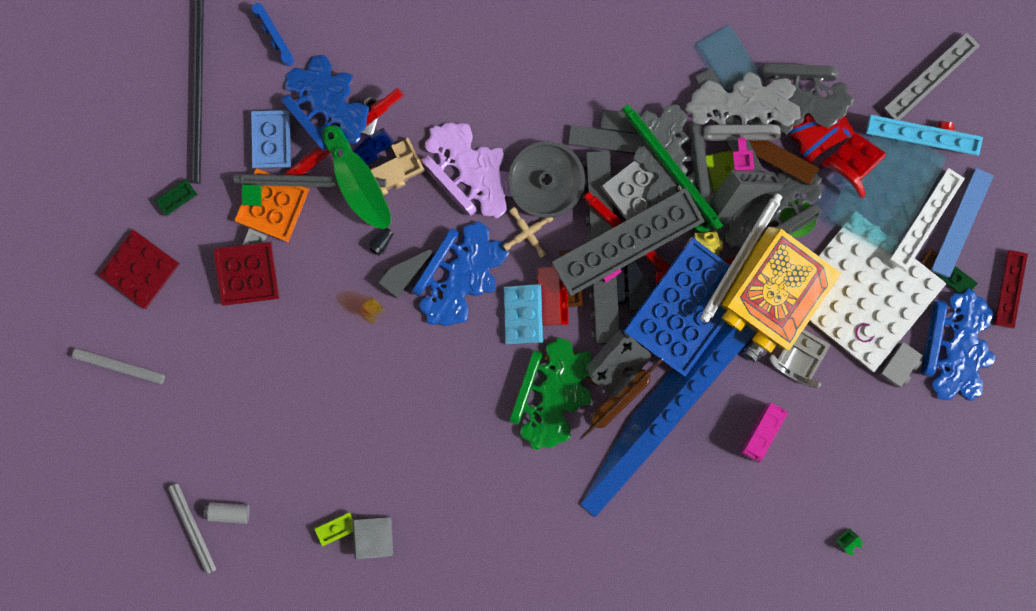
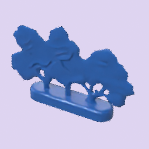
M320 55L319 57L313 56L311 58L308 70L294 68L285 75L287 79L285 89L296 91L299 93V98L295 102L289 94H286L281 98V101L319 147L325 151L328 147L322 135L324 129L332 123H339L347 141L356 144L361 137L360 133L366 128L369 107L361 103H345V98L350 95L349 84L352 82L353 75L341 72L336 76H331L332 64L327 56ZM309 101L312 112L305 115L298 106L300 103ZM321 112L326 117L325 125L316 128L310 121V118L316 113Z
M477 221L475 225L470 224L464 227V242L459 245L454 244L459 232L451 228L411 292L420 296L426 286L430 285L432 287V296L425 297L419 304L420 310L427 315V324L435 325L440 323L445 327L451 326L454 323L466 322L468 320L469 308L465 295L470 293L473 296L482 295L483 292H496V278L490 274L489 269L501 266L508 257L509 252L502 246L505 244L504 241L489 242V228L481 222ZM467 247L468 251L466 252L462 248ZM452 248L455 250L458 258L447 264L443 259L449 249ZM439 265L449 271V277L441 283H437L433 279V275ZM445 284L447 287L442 288L441 285ZM436 288H439L442 291V299L438 298L436 293H438L439 290H437ZM433 297L436 298V302L432 301Z
M968 288L963 294L955 293L951 296L950 305L954 312L949 318H946V302L936 300L932 308L921 373L923 376L931 377L935 374L937 366L940 367L942 372L932 384L934 391L938 393V399L951 400L958 391H961L962 395L969 401L980 397L983 393V380L980 378L978 370L980 368H989L997 359L993 352L988 350L989 346L986 341L978 338V333L989 328L996 316L992 309L988 307L984 298L977 297L975 291ZM961 314L963 315V319H962L961 321H959V322H953V321H952V320H956V317H955V316H958V315H961ZM944 325H950L954 330V337L951 341L942 340ZM943 345L946 347L948 357L938 361L940 347ZM945 367H949L950 371H946Z

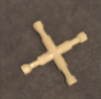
M516 207L511 209L509 212L516 218L517 224L523 232L515 236L512 241L503 244V248L508 251L511 249V246L527 238L538 251L539 257L545 256L547 253L539 246V241L533 233L541 229V226L553 221V218H544L542 221L528 227L524 219H521Z

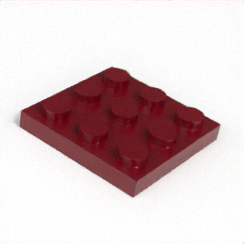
M133 229L99 276L146 310L180 263Z
M272 241L214 248L222 306L280 298Z

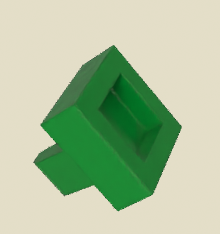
M850 528L835 540L850 555L854 554L852 550L856 547L861 548V543L863 542Z

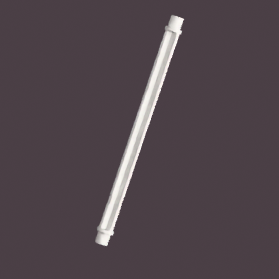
M775 193L773 198L769 200L734 261L702 311L703 314L700 318L702 322L708 323L710 318L714 316V313L779 207L782 199L780 194Z

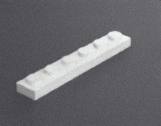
M950 168L946 170L889 262L904 272L909 268L965 178Z

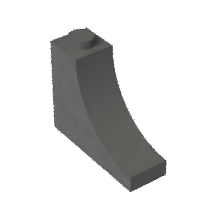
M731 170L709 204L718 217H733L750 200L765 193L780 191L783 185L774 172Z

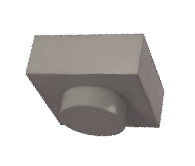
M249 228L243 245L265 242L267 234Z

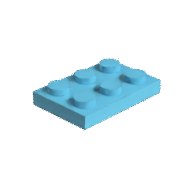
M541 285L504 287L505 344L543 343Z

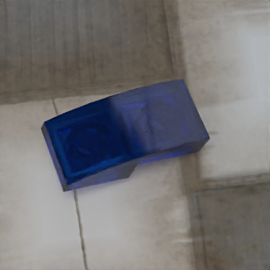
M381 128L365 139L353 152L360 156L366 164H369L378 159V153L391 147L394 141L386 130Z

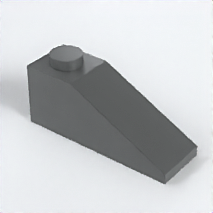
M427 250L391 267L388 271L385 269L379 276V284L396 298H399L431 258L433 252Z

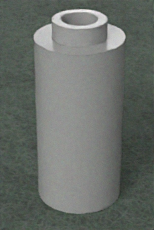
M210 502L209 506H205L204 517L208 518V522L248 524L249 505Z

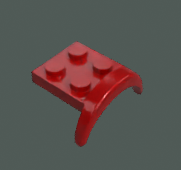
M855 133L833 155L826 158L820 164L819 169L829 168L839 173L854 187L859 197L863 199L865 197V189L861 180L886 157V153L858 133Z

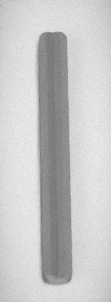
M75 348L72 353V358L154 383L163 384L165 380L164 374Z
M179 484L169 486L168 490L205 572L209 574L215 571L216 567Z

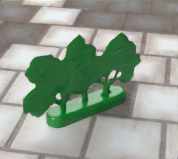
M559 337L556 342H551L546 347L549 357V363L546 365H539L542 353L536 350L533 351L509 422L518 425L522 413L528 412L530 422L523 425L520 434L523 439L530 442L532 450H539L543 446L550 449L558 443L569 440L571 438L570 425L563 416L564 411L574 412L579 409L580 405L585 406L592 403L589 389L581 385V381L589 377L586 373V367L592 361V355L589 351L574 355L571 342ZM550 366H555V369L552 370V369H549V367H550ZM537 370H541L547 376V379L541 386L533 385ZM530 390L542 394V401L536 407L527 404ZM539 407L543 408L541 411L537 410ZM533 412L540 415L542 419L540 423L534 419L536 415ZM532 422L535 423L536 427L531 426Z

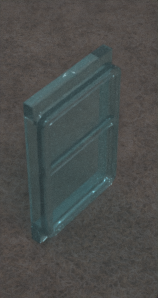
M730 25L697 44L727 93L734 91L733 85L738 81H742L748 71L761 77L758 69Z

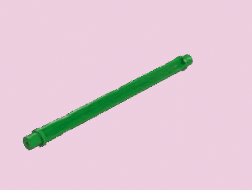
M627 104L622 108V111L626 114L625 117L682 189L687 188L698 210L716 231L723 226L719 220L720 218L635 109L633 110Z

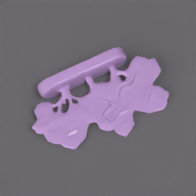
M445 123L441 127L434 126L429 128L430 137L425 141V148L428 152L439 154L440 164H436L431 157L425 155L420 159L423 168L469 217L476 212V207L470 200L479 199L481 212L484 216L499 218L507 210L505 196L512 197L508 183L509 172L500 171V166L504 162L503 149L493 148L490 150L488 147H479L476 151L472 150L471 142L473 135L469 124ZM446 149H449L450 157L445 161L444 152ZM447 165L456 166L460 171L459 177L454 181L443 171ZM459 182H464L471 186L468 196L456 186ZM482 191L483 194L478 196L477 193Z

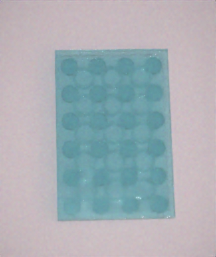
M872 135L869 142L886 153V157L861 180L865 189V197L863 199L860 198L854 187L847 181L827 218L893 255L911 227L948 157L927 145Z

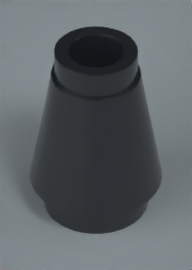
M384 228V230L369 241L368 249L377 256H380L381 253L384 254L394 233L389 228Z

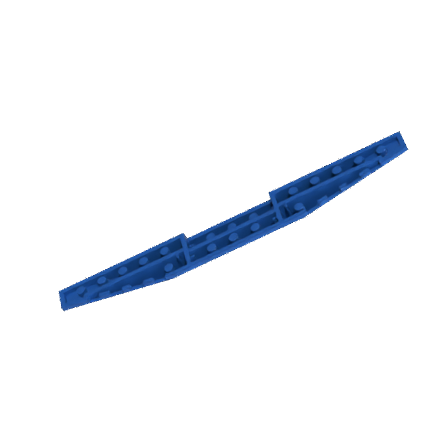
M725 322L685 377L675 369H672L626 423L581 503L594 517L601 512L755 334L753 329L745 324L743 329L738 331Z

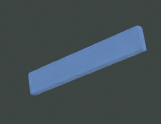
M978 168L974 170L932 266V272L945 278H950L994 175Z

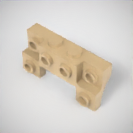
M409 138L391 145L397 158L371 170L374 177L387 180L386 187H380L384 196L388 194V190L394 187L399 189L405 186V182L408 179L425 171Z

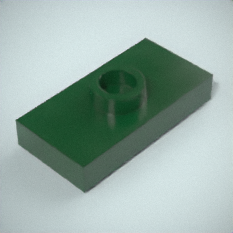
M185 179L156 199L155 202L167 217L198 196L189 181Z
M956 266L949 279L936 274L958 294H963L968 288L973 290L978 284Z

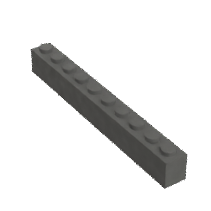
M610 151L587 152L586 158H583V168L587 169L585 188H588V192L596 196L613 212L612 202L601 188L602 185L611 179ZM585 200V207H589V214H586V226H590V233H587V242L613 227L589 206ZM616 276L606 283L603 279L595 282L593 290H590V302H594V309L591 310V321H595V329H592V340H596V344H607L615 333L619 331Z

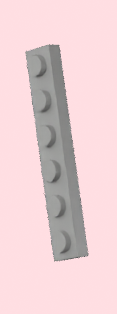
M965 33L883 110L891 119L900 120L980 45L968 33Z

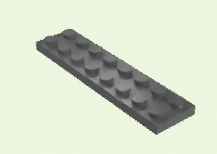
M684 188L551 263L569 296H572L705 221L687 188Z

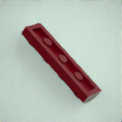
M1007 250L994 321L995 326L1015 328L1028 253Z

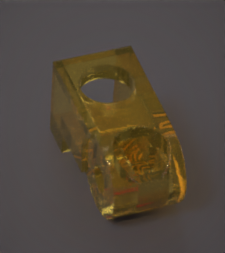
M371 297L361 307L360 312L374 324L386 310Z

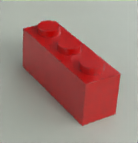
M554 267L538 268L536 278L538 285H541L542 326L569 325L568 292Z

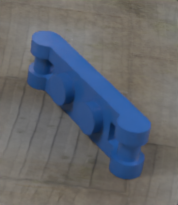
M255 3L252 6L253 13L257 18L263 20L264 23L261 26L266 34L270 33L273 39L270 41L275 50L280 49L282 52L281 60L286 66H292L294 58L263 5Z

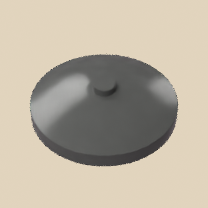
M551 141L534 143L523 149L514 159L509 171V189L517 205L530 215L539 218L559 217L573 209L582 197L585 188L584 168L576 154L568 147Z

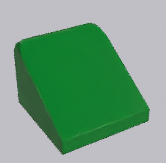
M242 185V205L262 207L263 187L259 185Z

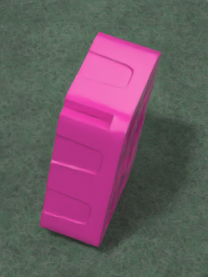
M772 402L766 403L739 453L756 463H760L786 418L788 411Z

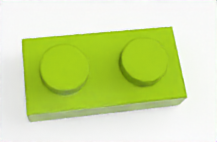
M350 512L314 529L322 547L353 532L352 520L354 519Z

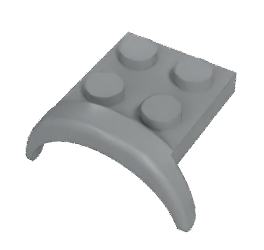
M803 329L789 351L783 349L778 359L771 355L769 360L774 368L787 377L805 386L819 388L821 383L812 380V377L828 351L830 344Z

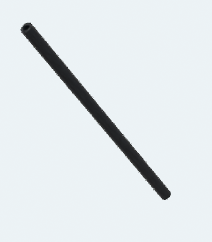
M194 0L191 183L193 184L201 183L204 0Z

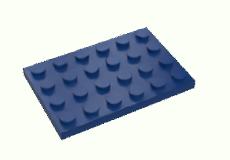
M691 237L623 331L654 355L663 358L665 363L685 377L725 323L721 318L726 310L721 306L717 308L714 316L710 318L708 323L702 322L700 318L703 314L702 311L705 309L730 265L695 238Z

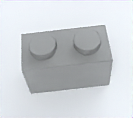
M899 343L878 375L897 388L902 385L905 386L911 379L909 375L912 370L916 371L922 363L920 359L923 355L906 343Z

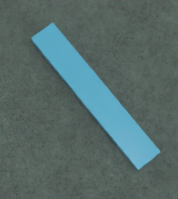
M870 114L865 131L866 134L978 156L983 140L981 136Z

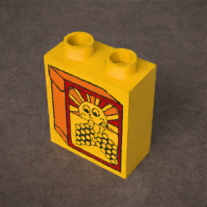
M768 227L719 306L726 310L721 319L738 331H741L746 324L757 332L752 341L769 353L775 347L789 351L842 273L784 230Z

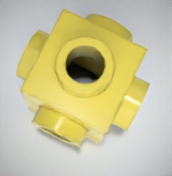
M717 232L694 233V238L719 257V252L723 250L722 239L719 240Z

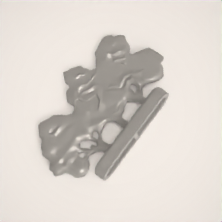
M749 71L744 75L742 81H738L733 85L734 91L732 93H727L720 84L707 80L701 85L700 89H697L692 94V101L687 103L685 108L686 111L692 114L694 123L703 125L712 119L719 124L709 125L703 129V138L710 141H738V138L745 137L746 140H776L781 137L780 127L768 124L769 122L777 120L784 126H790L795 120L800 119V107L788 100L796 90V87L791 84L789 79L773 80L764 87L761 85L760 77ZM714 109L721 113V119H719V116L715 117L712 112ZM770 112L771 117L767 118V113ZM731 115H738L742 118V125H726L725 120ZM759 117L763 125H747V121Z

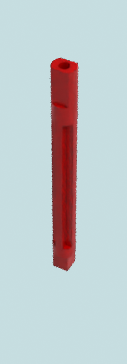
M396 88L369 108L366 127L404 97L399 88ZM317 147L296 163L285 175H304L331 154L329 149L323 151L320 147Z

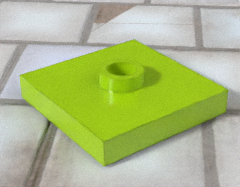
M731 150L706 156L708 178L713 194H716L731 170H734L733 153Z

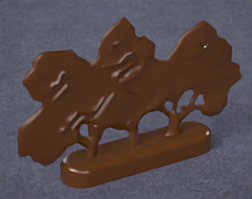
M659 358L647 371L641 369L618 396L610 395L591 414L590 420L592 425L584 432L580 439L586 437L595 428L606 427L650 383V374L662 362L663 358Z

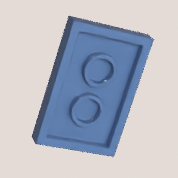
M290 110L251 111L252 168H291Z

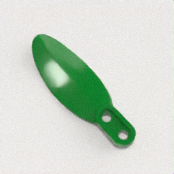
M336 125L326 127L322 135L323 140L334 159L336 180L345 200L352 210L366 223L380 229L389 227L391 224L390 210L373 173L363 159L352 151L340 127ZM330 132L334 134L333 139L329 136ZM339 150H342V151H343V155H342V156L339 155V153H338Z

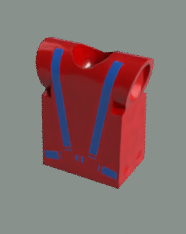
M810 114L804 118L802 123L794 125L788 134L792 140L799 144V153L803 160L811 163L823 152L852 137L855 132L845 116L837 120L830 128H826L818 124Z

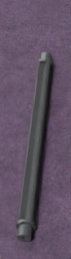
M234 175V184L339 187L336 176ZM375 177L380 187H386V179Z

